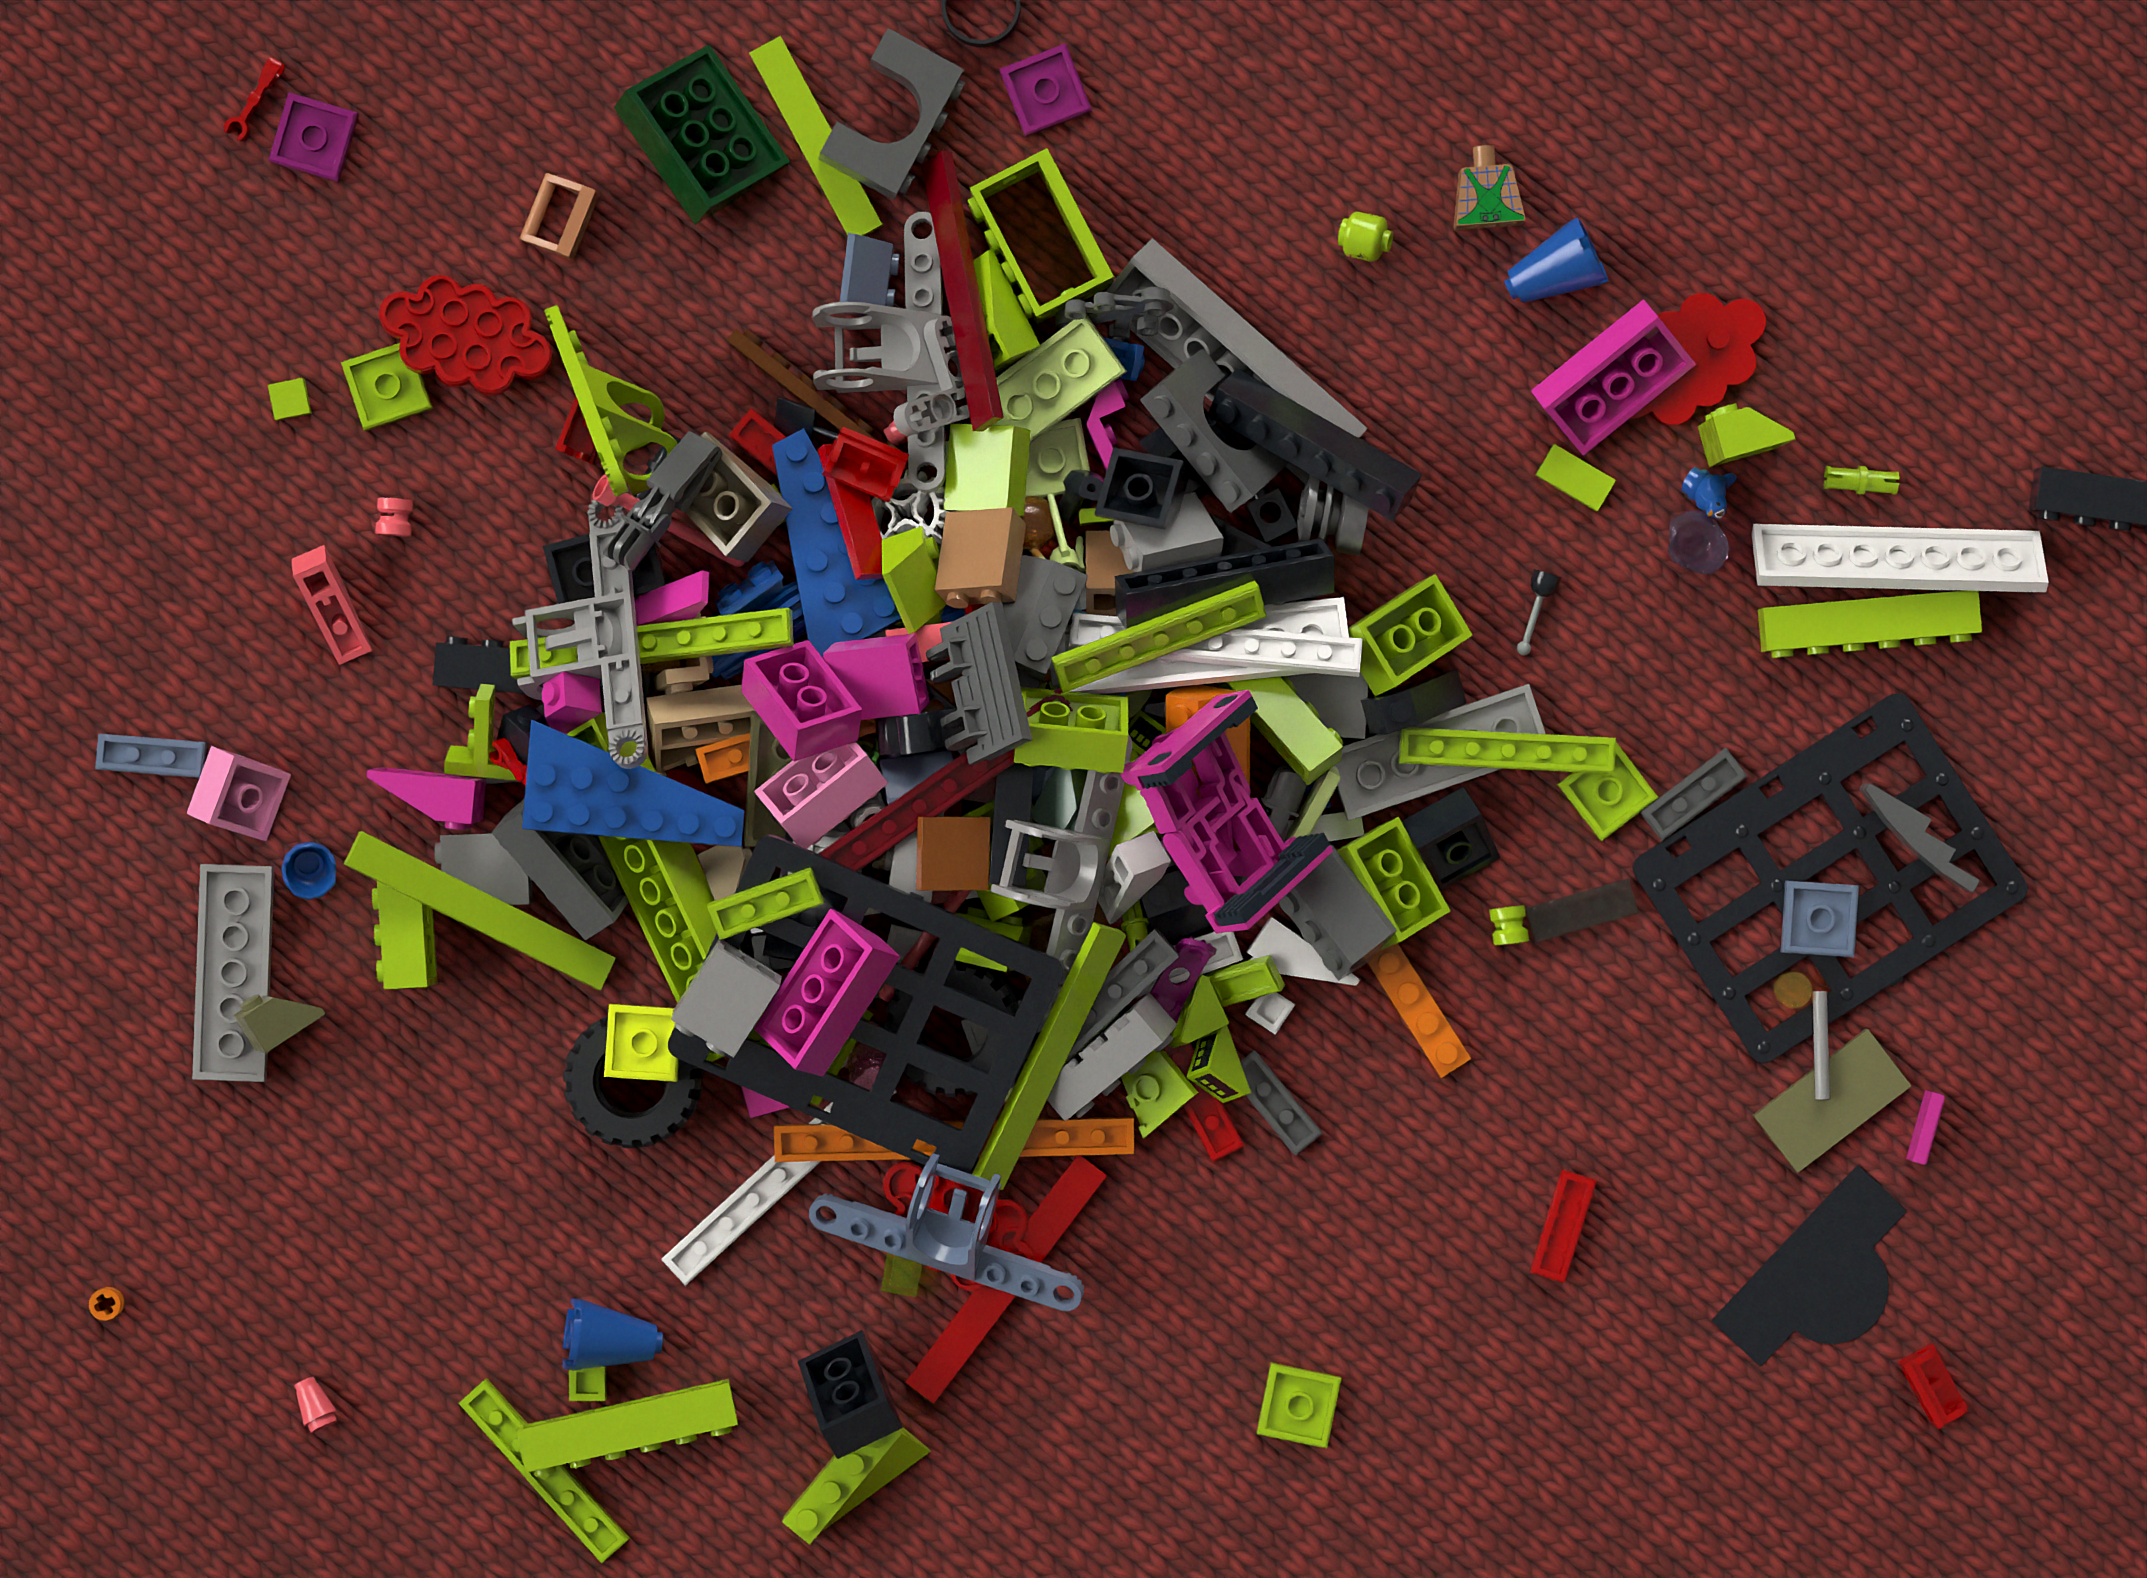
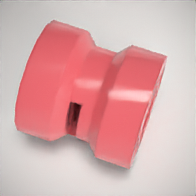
M377 498V510L380 512V520L376 522L375 534L411 537L412 525L409 523V514L413 512V500Z

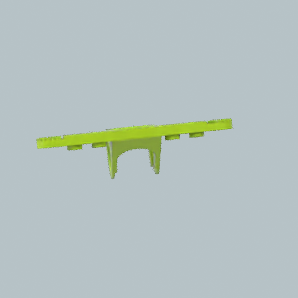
M558 305L545 309V315L614 496L629 492L626 483H628L632 495L651 489L647 486V480L652 473L647 475L631 474L623 468V460L627 452L643 447L650 442L664 446L667 450V456L678 444L671 435L661 430L665 418L662 402L650 391L589 366L583 351H581L583 349L575 330L568 332ZM629 403L643 404L652 411L649 424L625 413L619 407Z

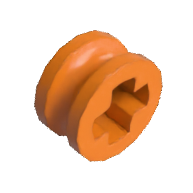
M114 1287L101 1288L93 1293L89 1300L90 1312L99 1320H111L122 1312L125 1303L124 1297ZM102 1294L106 1299L113 1297L115 1300V1305L111 1306L114 1310L112 1313L108 1309L101 1311L98 1303L102 1302L100 1298Z

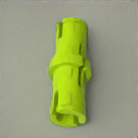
M1826 466L1824 477L1827 478V480H1824V489L1855 490L1856 494L1863 495L1865 491L1896 495L1899 488V483H1896V480H1899V472L1872 471L1868 470L1866 466H1859L1857 469Z

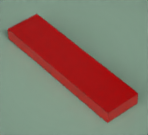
M823 444L818 449L823 470L833 444ZM826 477L855 579H884L882 575V537L869 494Z

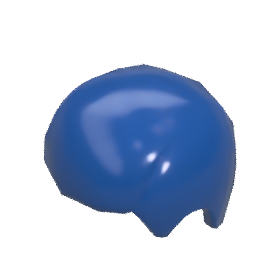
M308 841L296 844L285 855L283 860L282 876L285 885L297 897L307 900L323 897L336 883V861L334 855L324 845Z

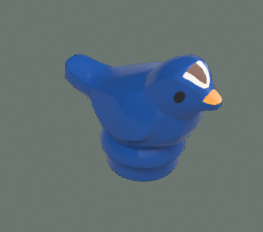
M1694 467L1687 474L1681 491L1687 494L1689 499L1695 500L1696 506L1706 511L1707 516L1721 519L1727 510L1726 489L1736 481L1737 476L1733 473L1723 476L1711 475L1706 469L1701 470L1698 467Z

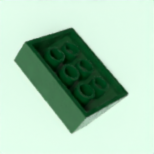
M709 44L630 87L614 106L616 112L695 225L721 211L790 163L784 151Z

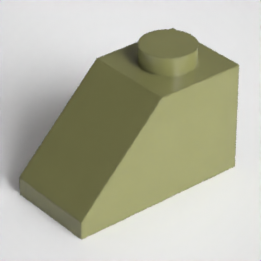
M257 994L245 1000L240 1005L242 1010L234 1014V1017L255 1051L267 1053L325 1015V1012L320 1007L264 995L260 997Z

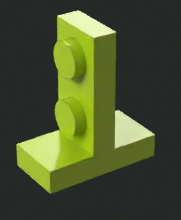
M480 684L476 697H470L468 715L469 718H474V729L470 728L468 747L450 745L444 762V774L516 781L514 774L509 769L495 765L489 759V753L495 751L492 746L494 741L495 685Z

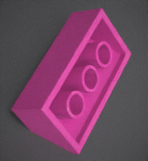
M1643 299L1533 388L1531 392L1581 454L1585 455L1693 368L1696 363Z
M830 908L753 1029L794 1069L823 1077L900 956L879 936Z

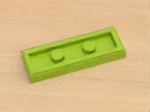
M810 867L710 902L707 908L719 939L722 940L824 904V899L813 870Z

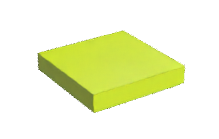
M609 1004L604 1077L677 1082L679 1059L674 1057L668 1050V1040L676 1023L671 1020L674 1008Z

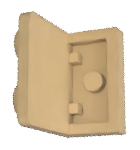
M699 612L694 619L706 618V617H705V616H701V614H700V612ZM712 656L685 659V668L662 671L653 677L654 692L665 691V695L693 690V687H697L709 680V673H713Z

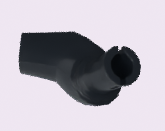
M1071 470L1064 478L1063 484L1066 490L1057 506L1060 519L1068 523L1075 521L1084 499H1099L1104 479L1097 473L1088 470Z

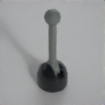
M1534 569L1531 577V588L1537 597L1523 641L1517 645V651L1520 655L1530 653L1531 645L1529 643L1543 598L1549 597L1556 592L1561 577Z

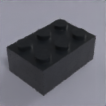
M589 534L543 546L558 604L595 597ZM655 544L652 545L632 572L634 600L639 595L668 584L659 548Z
M862 1330L797 1361L820 1431L837 1459L903 1428L880 1361Z

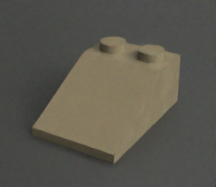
M704 432L701 437L720 447L723 455L685 513L726 557L748 562L793 508L761 476L710 433Z

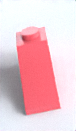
M325 545L292 558L293 577L338 664H343L371 652L372 648Z

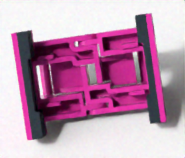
M1249 689L1215 696L1181 727L1157 736L1152 741V746L1134 762L1126 763L1123 773H1120L1121 778L1127 784L1135 785L1137 790H1141L1140 794L1146 801V806L1149 808L1159 834L1165 833L1163 837L1165 848L1189 883L1184 890L1186 898L1194 905L1203 904L1208 912L1205 916L1216 934L1250 929L1333 852L1324 832L1317 833L1314 836L1310 834L1309 836L1304 835L1297 838L1290 837L1284 843L1256 797H1249L1251 789L1224 732L1233 726L1234 728L1238 727L1258 709ZM1192 759L1198 771L1200 779L1203 783V785L1198 789L1202 798H1200L1196 792V789L1200 786V784L1191 769V767L1193 766L1191 762ZM1233 839L1240 848L1237 851L1234 850ZM1233 876L1249 878L1238 886Z

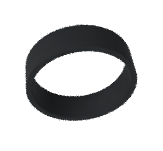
M942 0L941 3L943 19L950 33L960 42L972 47H990L1004 41L1014 31L1020 17V0H1016L1015 15L1009 27L1000 35L991 39L976 40L960 34L952 26L946 13L947 0Z

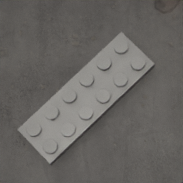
M1529 684L1452 709L1425 722L1408 727L1546 734ZM1400 730L1390 734H1378L1343 746L1341 761L1334 766L1338 769L1341 776L1336 789L1347 820L1500 770V768L1399 764Z
M200 864L192 1079L267 1081L268 1052L255 1051L234 1014L242 1010L240 1005L254 995L259 994L260 997L263 995L270 997L275 866Z

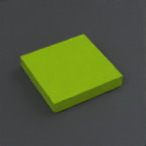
M400 343L341 362L364 431L433 409L422 374L409 370L403 364L399 352Z
M1617 743L1615 774L1572 772L1557 784L1600 841H1603L1659 798Z
M1271 1362L1256 1433L1327 1448L1341 1377Z

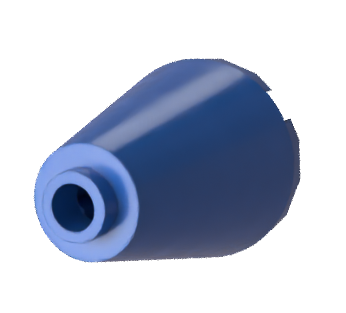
M1579 217L1570 220L1507 271L1509 278L1504 280L1513 300L1519 297L1522 303L1599 286L1609 281L1603 264L1599 261L1595 252L1596 249Z
M571 1299L570 1302L574 1309H568L563 1339V1349H570L569 1359H563V1369L573 1371L651 1361L654 1358V1354L661 1353L663 1333L657 1332L656 1324L583 1299Z

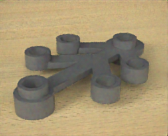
M1162 287L1145 288L1142 290L1141 297L1099 292L1094 295V303L1082 300L1066 301L1065 309L1055 313V329L1060 331L1073 320L1086 318V313H1093L1087 316L1094 325L1115 320L1114 324L1109 326L1108 338L1126 343L1130 340L1129 324L1133 315L1144 313V317L1137 319L1138 334L1142 336L1157 335L1159 329L1158 317L1166 315V312L1174 308V300L1170 297V291Z

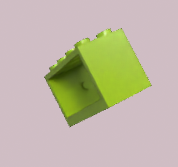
M1047 148L970 187L971 198L967 200L969 209L977 224L984 221L988 229L984 232L986 242L989 248L993 249L995 255L1001 254L1004 262L1000 265L1010 286L1017 285L1021 293L1017 296L1018 302L1027 319L1033 317L1036 324H1039L1055 316V313L1059 310H1064L1066 301H1084L1112 285L1114 276ZM1036 172H1039L1094 278L1075 289L1072 287L1062 292L1061 296L1040 307L984 200Z

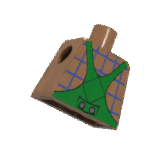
M1493 145L1473 147L1474 167L1461 168L1458 174L1454 231L1522 225L1525 222V214L1512 165L1495 164Z

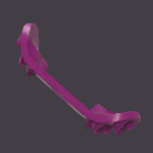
M1192 936L1189 939H1181L1176 944L1175 948L1181 955L1158 976L1150 991V994L1176 1024L1178 1023L1182 1007L1208 960L1216 955L1217 951L1211 943L1207 944L1204 939L1197 941ZM1176 968H1185L1190 973L1189 978L1180 984L1173 983L1169 979L1171 971Z

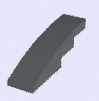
M1870 783L1862 784L1859 789L1881 821L1907 849L1934 872L1963 891L1974 892L1980 880L1949 863L1956 849L1925 832L1932 820L1931 818Z

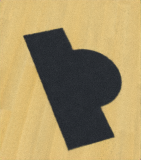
M1857 1164L1711 1321L1760 1367L1795 1330L1805 1338L1823 1344L1844 1343L1861 1336L1879 1319L1885 1308L1889 1291L1885 1265L1873 1247L1907 1210Z

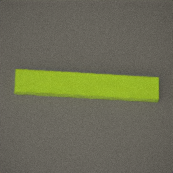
M781 36L749 52L847 236L848 233L866 236L881 228L883 225L860 182L819 160L820 152L832 130Z
M1252 581L1051 657L1063 693L1267 617L1260 588L1256 581Z
M1405 728L1400 730L1399 764L1615 774L1616 738Z
M487 1378L458 1403L601 1563L629 1540L630 1537L564 1464L555 1466L556 1472L543 1476H535L534 1471L525 1473L516 1430L518 1426L528 1423Z

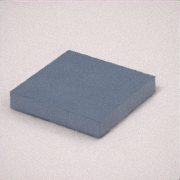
M1785 881L1781 952L1854 957L1859 886Z

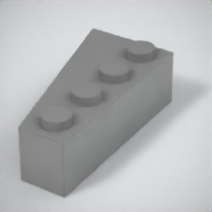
M1149 992L1063 1065L1047 1101L1064 1121L1074 1114L1078 1118L1082 1117L1095 1105L1092 1101L1093 1098L1100 1093L1107 1096L1121 1083L1118 1080L1119 1077L1127 1071L1132 1075L1147 1062L1145 1056L1153 1050L1158 1053L1174 1039L1170 1033L1177 1024Z

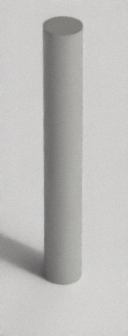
M1812 991L1815 1099H1830L1827 991Z

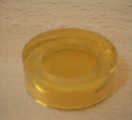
M1787 972L1777 979L1774 993L1776 999L1782 1005L1789 1008H1799L1809 1001L1812 994V986L1808 978L1803 974Z

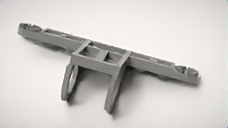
M914 213L907 219L904 226L906 309L863 302H836L821 305L813 310V322L817 328L835 327V370L827 371L820 369L813 374V382L817 390L836 389L837 393L907 390V402L942 392L923 333L927 322L943 316L942 269L934 227L931 235L925 239H918L913 235V228L920 222L929 223L933 227L931 213ZM844 312H855L867 314L868 316L860 318H836L831 317L829 315ZM881 328V346L850 348V361L882 362V368L844 369V330ZM939 330V333H940V335H941V337H942V336H943V330ZM845 376H863L868 379L845 381ZM935 401L933 404L934 413L938 418L942 419L943 409ZM920 412L909 415L911 422L922 419ZM945 425L908 436L909 479L912 485L922 493L936 492L945 482ZM924 465L934 466L937 469V476L932 482L923 483L918 480V470L920 471V468L924 467Z
M593 499V503L588 507L595 597L525 610L526 616L512 618L513 626L521 635L528 638L531 674L530 677L517 679L520 689L527 696L542 700L543 688L539 687V685L562 672L600 679V687L603 685L610 756L620 767L632 769L641 765L648 754L632 571L603 554L604 549L625 522L621 514L625 516L627 514L624 507L617 505L614 506L616 513H614V517H611L612 520L608 519V522H602V520H599V513L606 506ZM554 618L575 621V624L570 627L556 630L539 629L536 625L540 621ZM546 637V651L577 646L578 662L540 669L538 638ZM628 741H635L638 749H636V753H633L634 756H629L630 758L620 756L622 745Z
M1130 735L1128 736L1125 764L1129 763L1132 752V739ZM1088 770L1074 831L1018 820L1006 821L1005 827L1012 829L1000 885L992 884L991 892L1018 901L1056 909L1046 954L1057 958L1063 966V977L1059 983L1061 986H1063L1092 927L1125 783L1120 773L1117 772L1104 774L1096 770ZM1024 833L1056 840L1052 857L1025 853L1022 865L1048 870L1044 891L1012 886ZM1052 1000L1048 1007L1049 1010H1051L1054 1005Z

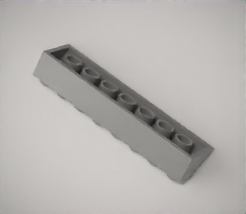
M1153 238L1132 257L1106 291L1116 295L1141 297L1142 290L1148 287H1162L1170 291V297L1174 300V308L1166 312V315L1158 317L1159 329L1157 335L1142 336L1137 333V319L1144 317V313L1133 315L1129 324L1130 330L1174 369L1201 348H1204L1225 375L1205 394L1212 402L1218 387L1236 369H1239L1358 438L1366 431L1367 427ZM1288 463L1285 466L1303 483L1307 484L1310 477L1309 473L1292 463Z

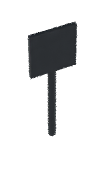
M782 397L777 398L774 427L785 437L804 428L812 444L814 433L836 439L839 433L815 425L816 409Z

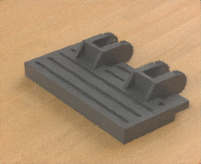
M991 602L940 628L943 642L927 650L926 657L930 662L942 661L950 657V662L933 670L930 673L931 680L934 683L946 682L963 674L962 677L951 682L957 710L941 718L940 722L944 730L955 729L961 725H964L965 730L948 738L945 741L946 749L957 751L977 742V745L966 750L969 765H975L984 760H992L1031 741V732L1002 603Z

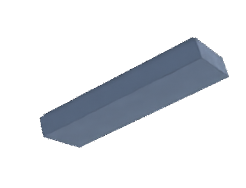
M98 734L95 769L200 778L206 762L208 742Z

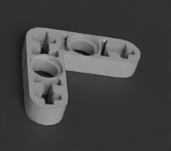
M940 316L932 319L924 327V339L942 392L903 403L895 409L893 416L894 424L897 430L906 436H912L970 418L968 404L956 408L955 401L965 399L967 403L952 321L949 316ZM939 330H943L944 336L941 337ZM950 348V352L945 353L944 349ZM949 359L953 360L958 367V375L956 377L949 371ZM935 401L943 409L942 419L938 418L934 413L933 404ZM920 412L922 419L911 422L909 415Z

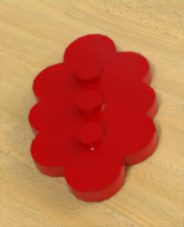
M436 275L422 282L417 294L404 291L391 293L380 305L379 318L382 328L387 334L400 340L399 352L403 364L409 370L419 374H428L435 371L440 381L449 387H460L471 383L475 390L483 395L495 396L508 390L515 377L529 380L540 378L548 372L552 365L553 353L550 343L544 336L531 331L532 316L527 305L514 297L496 299L491 289L483 284H471L461 288L456 280L449 276Z
M1696 293L1689 296L1681 304L1678 312L1664 311L1657 316L1696 365L1628 420L1639 419L1651 412L1660 423L1668 426H1677L1686 422L1694 414L1697 406L1711 407L1718 404L1724 398L1727 386H1736L1747 381L1753 375L1756 368V356L1750 345L1763 334L1766 327V316L1763 309L1756 302L1749 299H1737L1723 306L1711 294Z
M903 1161L893 1165L886 1172L883 1179V1190L886 1198L898 1208L895 1215L907 1218L916 1185L924 1169L923 1166L913 1161ZM937 1176L929 1208L948 1214L954 1190L957 1188L967 1192L962 1219L975 1223L979 1212V1204L985 1191ZM999 1192L986 1245L1037 1262L1034 1250L1022 1240L1028 1229V1216L1025 1209L1011 1199H1001ZM927 1266V1267H928L929 1269H931V1270L941 1271V1270H938V1269H935V1268H932V1267ZM950 1274L952 1281L959 1288L966 1291H978L986 1287V1285Z

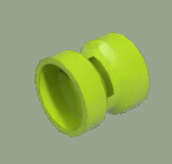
M1525 905L1489 909L1490 920L1496 927L1492 934L1494 945L1529 941L1528 930L1522 927L1523 919L1526 916Z

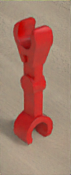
M273 57L266 61L258 80L257 88L249 95L247 104L240 116L229 118L225 122V133L229 134L232 126L240 123L242 125V132L237 137V140L241 142L248 138L250 126L247 122L255 108L259 107L262 103L266 90L270 89L284 72L285 65Z
M502 738L493 741L492 746L497 750L489 753L490 761L495 765L509 769L514 774L515 779L521 781L526 786L527 765H523L518 760L507 739Z

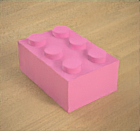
M856 742L795 762L792 760L754 792L794 842L807 849L819 842L823 835L838 823L846 820L853 811L868 799L875 797L888 782L868 755Z

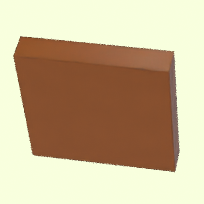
M918 817L916 890H989L990 817Z

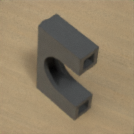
M887 28L870 60L869 67L902 84L913 94L919 107L918 125L910 135L900 141L880 143L836 122L820 152L819 160L895 201L899 192L904 195L907 193L915 178V175L910 173L916 161L923 163L932 146V144L926 141L932 130L940 132L949 113L943 111L949 99L956 102L966 82L960 80L964 69Z
M1201 348L1150 390L1140 401L1231 513L1252 498L1290 462L1257 443H1254L1246 450L1234 449L1226 445L1215 435L1206 420L1203 400L1207 391L1225 375L1204 348Z

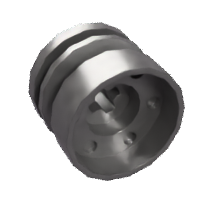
M1310 474L1309 480L1304 490H1302L1296 522L1299 536L1298 542L1308 541L1311 532H1317V539L1322 538L1324 542L1327 535H1334L1335 552L1359 556L1369 508L1344 493L1335 492V488L1326 484L1325 490H1319L1320 479Z

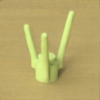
M1050 493L1047 498L1059 547L1053 550L1050 560L1085 573L1083 537H1077L1076 551L1067 546L1055 497ZM1031 541L1025 544L1034 557L1046 559Z

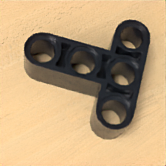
M957 707L874 719L879 755L901 753V755L946 747L945 741L948 738L965 730L964 725L949 730H944L941 727V718L956 711Z

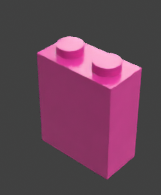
M916 633L835 642L823 653L822 658L862 708L861 720L919 714L930 703Z

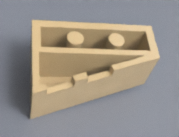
M742 685L646 698L648 754L656 773L667 776L665 771L686 763L688 767L698 763L695 749L750 733L751 711L756 710L741 692Z

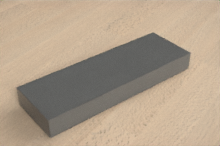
M1724 748L1639 813L1660 841H1663L1748 776L1729 750Z
M1255 1050L1240 1061L1251 1091L1250 1094L1246 1095L1247 1098L1295 1156L1323 1134Z

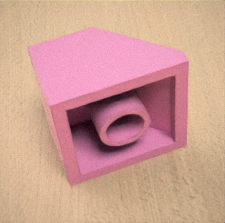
M211 746L187 814L208 824L267 841L291 774Z

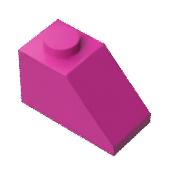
M562 672L543 684L542 701L544 703L545 719L550 728L567 734L602 713L600 679Z

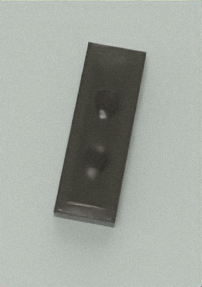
M1629 878L1525 907L1534 942L1639 913Z

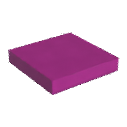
M1066 43L999 69L1025 138L1092 112Z
M288 92L268 161L339 183L359 114Z

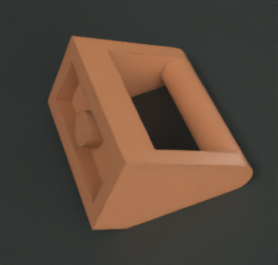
M546 173L519 239L573 261L600 195L592 188ZM556 186L579 194L558 245L536 237Z

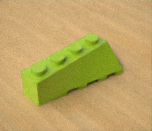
M902 1428L842 1458L837 1459L834 1455L787 1511L782 1522L810 1545L820 1532L919 1461L931 1450L906 1429Z

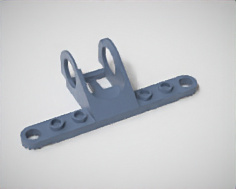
M932 1153L920 1175L907 1218L856 1201L850 1202L838 1196L835 1197L833 1196L834 1194L827 1195V1193L822 1196L819 1195L809 1209L810 1221L819 1230L1061 1311H1071L1078 1307L1084 1295V1285L1081 1284L1082 1281L1078 1280L1076 1275L1072 1276L1071 1273L1066 1274L1051 1269V1266L986 1245L1001 1184H999L1001 1175L994 1174L990 1181L938 1164L940 1155ZM937 1176L985 1191L979 1204V1212L975 1223L962 1219L967 1192L957 1188L954 1190L948 1214L929 1208ZM827 1206L833 1209L836 1214L835 1220L834 1218L826 1220V1217H822L823 1214H820L819 1208ZM1061 1285L1067 1286L1073 1291L1074 1296L1072 1299L1071 1297L1063 1299L1062 1295L1059 1296L1060 1293L1057 1292L1056 1287Z

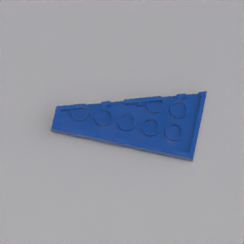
M804 428L773 444L772 450L781 497L793 508L785 517L808 640L823 657V653L835 642L868 639L902 621L884 579H855L826 477L822 475L823 467L820 457Z
M531 720L523 830L732 847L742 846L743 809L642 766L632 769L622 768L612 759L609 752Z

